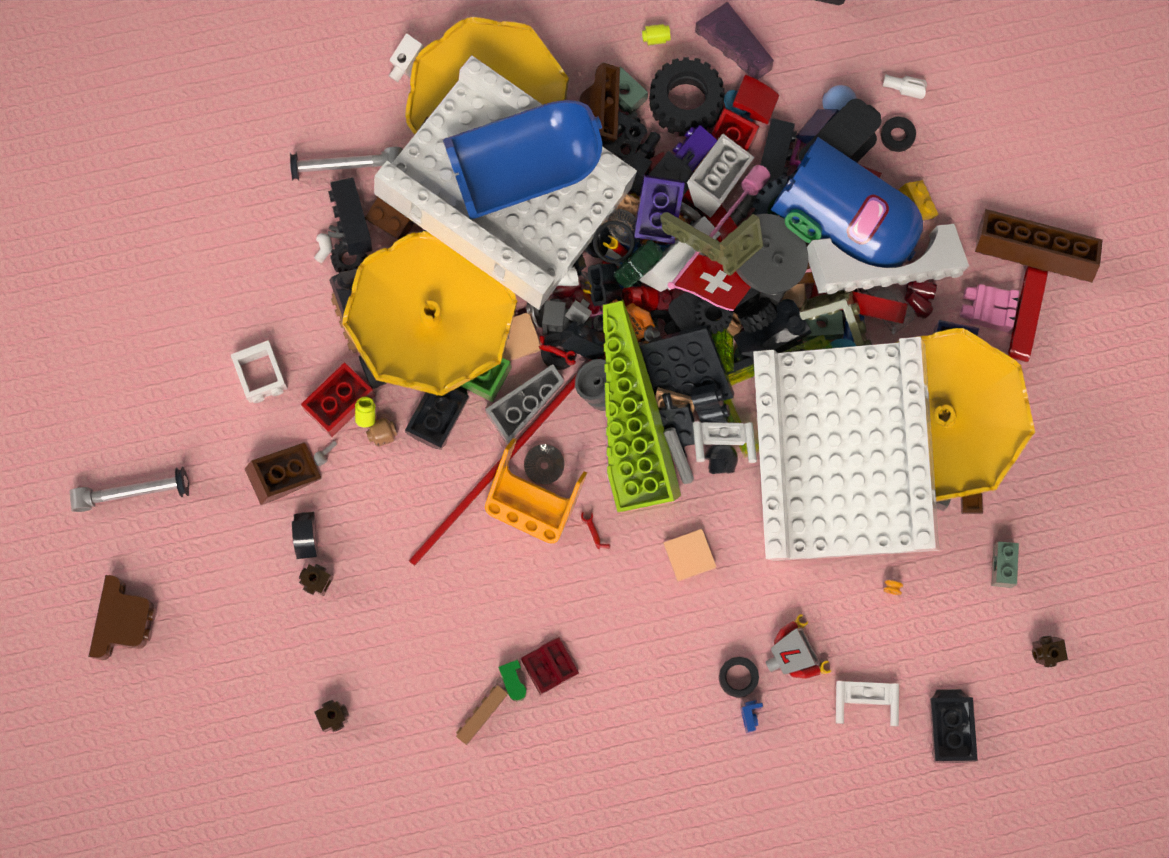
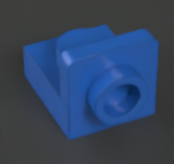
M757 700L745 702V706L740 709L746 734L755 732L756 726H758L757 716L752 714V711L763 708V703L757 704Z

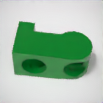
M515 660L498 667L510 698L516 702L524 700L527 691L525 686L520 683L516 672L521 669L519 661Z

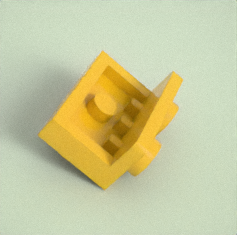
M923 180L905 183L898 189V191L915 203L923 220L934 219L939 215Z

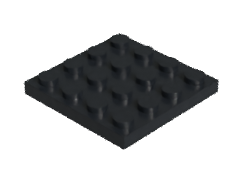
M707 325L653 338L651 341L638 342L655 396L659 387L691 397L692 388L716 383L718 388L723 390L724 400L734 398V391Z

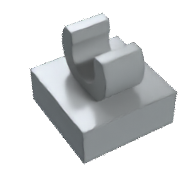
M584 299L581 303L575 300L565 314V317L573 322L577 321V323L584 324L592 313L588 309L590 303Z

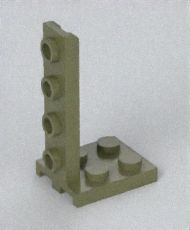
M668 212L660 216L662 229L666 234L676 237L681 243H686L693 247L695 251L708 256L712 261L722 264L724 273L729 276L763 247L760 219L754 214L747 220H744L733 232L729 233L722 242L713 239Z
M841 290L833 294L826 293L805 299L799 312L802 320H814L822 314L832 315L839 312V309H843L856 346L872 345L871 340H867L865 335L867 332L864 321H860V309L858 303L853 301V291L846 292Z

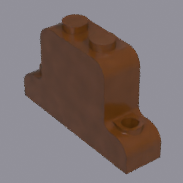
M603 62L596 69L594 83L582 92L579 102L589 106L594 117H599L602 128L599 129L601 140L613 143L617 140L620 67Z
M105 575L88 656L92 659H108L113 653L114 646L141 649L146 646L147 641L151 640V621H154L156 617V609L153 603L144 597L125 595L126 583L115 576Z

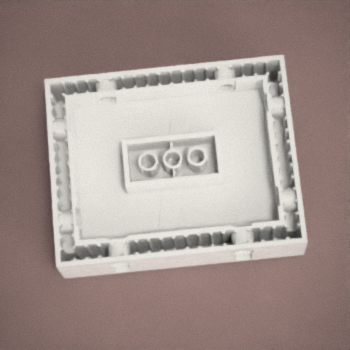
M471 55L460 69L459 81L393 163L391 164L386 161L374 176V194L539 310L592 241L596 230L608 220L610 214L614 212L630 191L637 170L602 147L601 157L597 166L582 181L470 220L455 177L459 173L454 174L442 139L542 105Z
M921 337L900 338V343L787 353H777L775 350L753 352L766 559L783 561L940 551L926 349Z

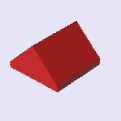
M724 108L711 135L718 140L724 134L748 152L756 139L760 126Z

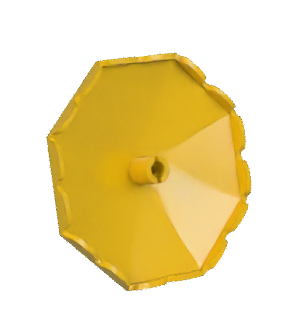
M470 17L462 19L444 33L442 38L436 39L418 53L412 66L411 91L407 98L405 117L407 125L415 135L426 117H430L459 81L460 69L471 55L542 105L566 100L569 77L531 26L517 22H497L491 19Z
M414 232L396 241L392 247L388 249L383 248L369 255L358 266L352 286V293L348 298L344 311L342 325L376 380L443 396L501 364L518 301L514 292L429 232Z
M964 328L949 329L928 336H917L922 338L926 349L936 502L997 490L1036 433L1021 364Z

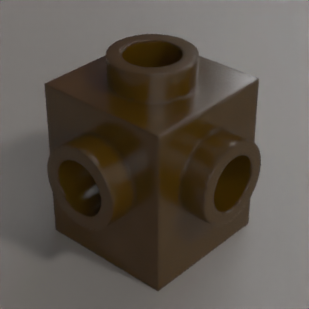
M309 564L307 569L303 568L301 571L299 583L304 586L302 590L311 595H314L316 592L325 596L333 577L326 573V568L315 564V566Z
M1043 636L1039 638V641L1032 642V656L1036 663L1042 664L1044 667H1054L1058 662L1068 660L1064 639L1055 636Z
M330 700L322 704L323 708L314 711L323 732L330 730L336 732L344 728V724L348 722L346 718L349 716L345 704L341 705L338 701ZM335 713V717L331 719V715Z

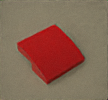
M745 75L732 107L750 112V119L768 124L779 99V94L763 82Z

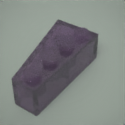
M728 2L696 22L695 33L705 38L711 46L718 48L728 59L730 58L736 62L737 66L751 77L758 80L772 70L774 60Z

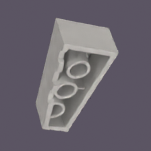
M552 364L485 409V413L507 445L563 385L564 380Z

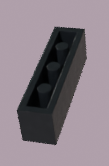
M772 118L760 164L770 172V179L767 183L775 177L779 178L781 175L787 174L788 167H785L786 160L790 161L793 149H790L789 146L790 142H795L797 131H794L795 123Z
M354 178L330 182L331 190L328 191L330 202L335 203L332 209L334 217L339 218V221L336 222L339 234L343 233L344 236L341 237L343 249H347L349 256L371 252V238Z

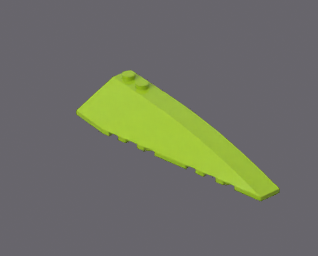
M624 301L603 305L604 352L606 354V363L604 364L606 373V436H608L607 474L617 512L675 501L681 496L670 450L663 434L664 427L649 375Z

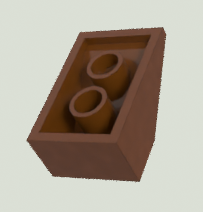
M305 442L251 460L245 467L246 474L260 505L280 499L321 480L319 471Z

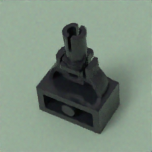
M656 132L650 133L645 143L638 146L636 153L630 151L629 155L622 159L637 170L630 192L636 193L638 196H640L643 175H648L651 170L652 161L649 159L654 157V149L661 138Z

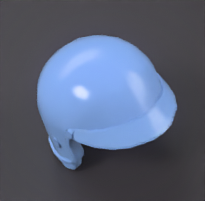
M836 85L824 94L823 108L838 109L840 111L850 100L857 99L856 94L848 86Z

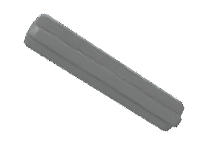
M673 427L667 428L663 434L682 483H691L694 477L677 433Z

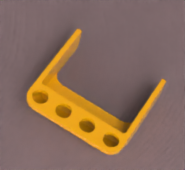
M512 438L504 450L485 503V510L491 517L550 544L556 543L573 512L588 472L583 471L571 498H563L511 473L508 463L517 439Z

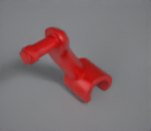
M544 336L539 337L540 346L538 347L540 350L564 357L568 365L576 364L575 360H568L569 356L576 355L575 352H565L554 346L544 345Z
M582 512L581 520L588 525L597 549H609L610 544H600V537L593 523V513L591 512L589 520H585L583 518L584 512Z

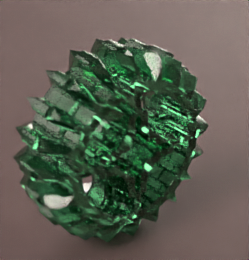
M652 240L641 245L618 267L614 273L616 281L624 288H629L635 284L662 258L663 251L660 249L661 247Z

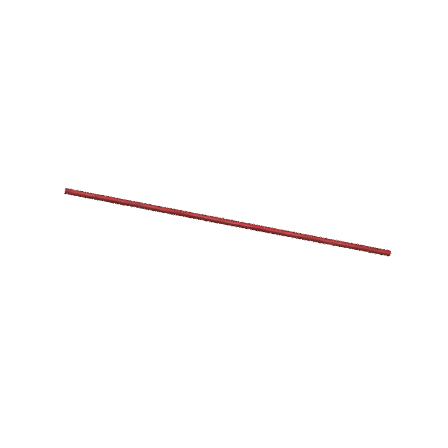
M577 374L518 438L510 459L575 388ZM502 457L410 558L409 562L415 566L492 481L497 473Z

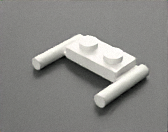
M693 422L697 462L705 461L703 445H744V443H747L749 463L757 462L753 423Z
M836 681V724H844V703L891 705L890 726H899V684Z

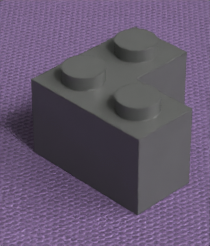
M550 299V301H545L542 321L543 335L563 332L573 323V321L565 317L569 309H566V303L562 302V300Z

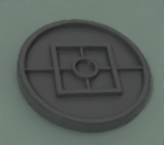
M758 214L756 216L760 219L763 247L738 268L736 272L746 284L757 291L767 294L786 292L801 281L807 270L808 251L805 241L786 227L784 218L773 214Z

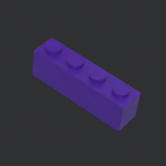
M700 125L695 128L691 127L684 135L687 138L683 143L679 142L672 150L674 152L673 155L681 160L688 151L695 155L688 164L692 171L718 141Z

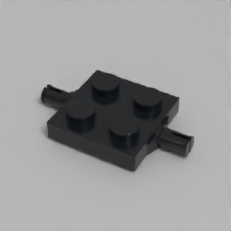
M667 151L648 175L684 181V196L689 190L687 182L694 173L688 164L695 155L688 151L681 160L670 151Z
M664 393L662 397L665 406L658 408L664 431L671 427L675 429L687 458L685 446L695 444L694 418L690 404H673L671 394Z

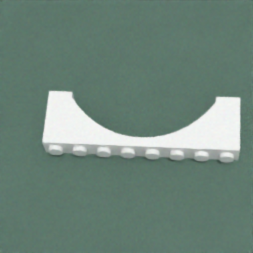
M954 224L936 226L929 234L930 241L924 255L909 265L897 268H882L860 262L841 251L831 242L830 238L812 240L807 246L808 261L818 292H827V294H833L841 290L850 292L856 288L870 289L880 285L881 287H887L895 283L904 285L911 281L920 283L927 279L941 280L950 276L957 278L963 275L969 264Z

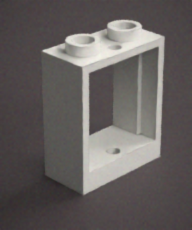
M269 340L231 354L249 403L262 402L265 400V397L270 395L278 396L284 392L283 390L288 389ZM269 355L278 381L250 392L241 365Z

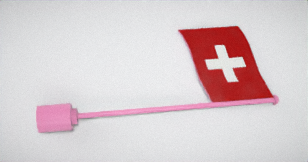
M754 166L741 183L744 190L743 194L711 232L710 237L713 238L747 194L757 195L768 182L770 172L764 166ZM697 251L674 280L668 283L670 289L678 288L692 293L717 307L733 311L751 288L741 279L736 271L729 276L724 273L722 264L712 261L709 257L700 255L701 252Z

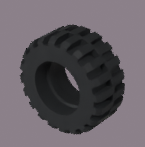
M683 57L682 61L676 58L672 60V64L666 63L662 66V70L656 72L655 79H652L650 110L653 111L655 121L659 120V126L663 129L667 127L669 133L679 132V136H684L691 127L695 128L699 125L707 131V126L711 128L716 120L719 119L723 109L725 88H723L722 78H718L719 73L716 69L711 70L709 63L705 62L702 64L700 63L701 59L695 58L694 61L689 60V57ZM689 84L703 92L705 102L695 109L685 110L676 107L669 100L668 95L676 86Z

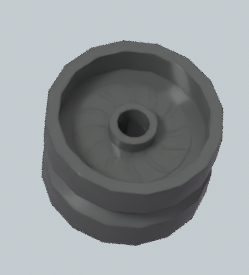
M596 359L584 364L578 371L575 378V388L577 393L594 409L606 411V373L604 369L606 360Z

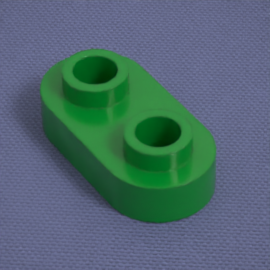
M792 209L787 213L785 225L788 229L807 243H811L812 240H820L822 227L799 209ZM796 216L799 220H794L793 217ZM809 229H814L815 232L812 233L809 231Z

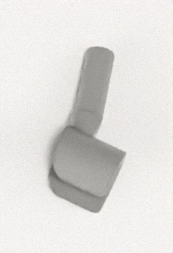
M335 441L323 451L315 453L314 461L317 466L327 462L325 455L337 445Z

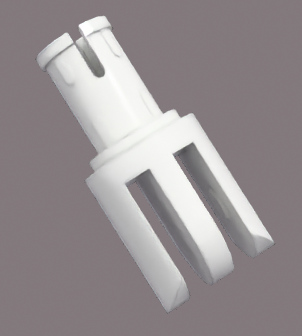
M885 74L882 87L899 90L901 95L922 99L926 94L927 82L926 80L906 75L903 78H897Z

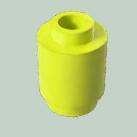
M669 25L645 26V30H642L643 42H647L649 46L664 44L666 41H670Z
M362 397L355 404V422L360 427H370L375 423L376 405L371 398Z

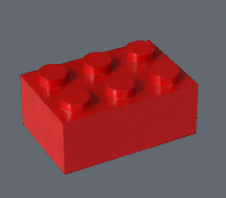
M344 362L301 403V406L312 419L333 437L355 416V404L362 397L373 399L375 393Z

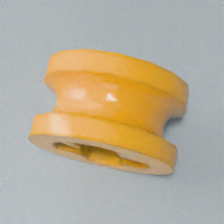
M891 580L885 581L886 588L883 589L884 592L893 595L902 594L900 588H903L902 583Z

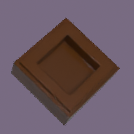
M982 493L961 497V513L983 514Z

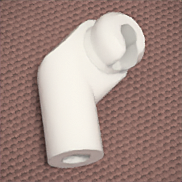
M320 233L316 238L319 242L320 250L314 258L319 263H322L330 254L332 244L327 234Z

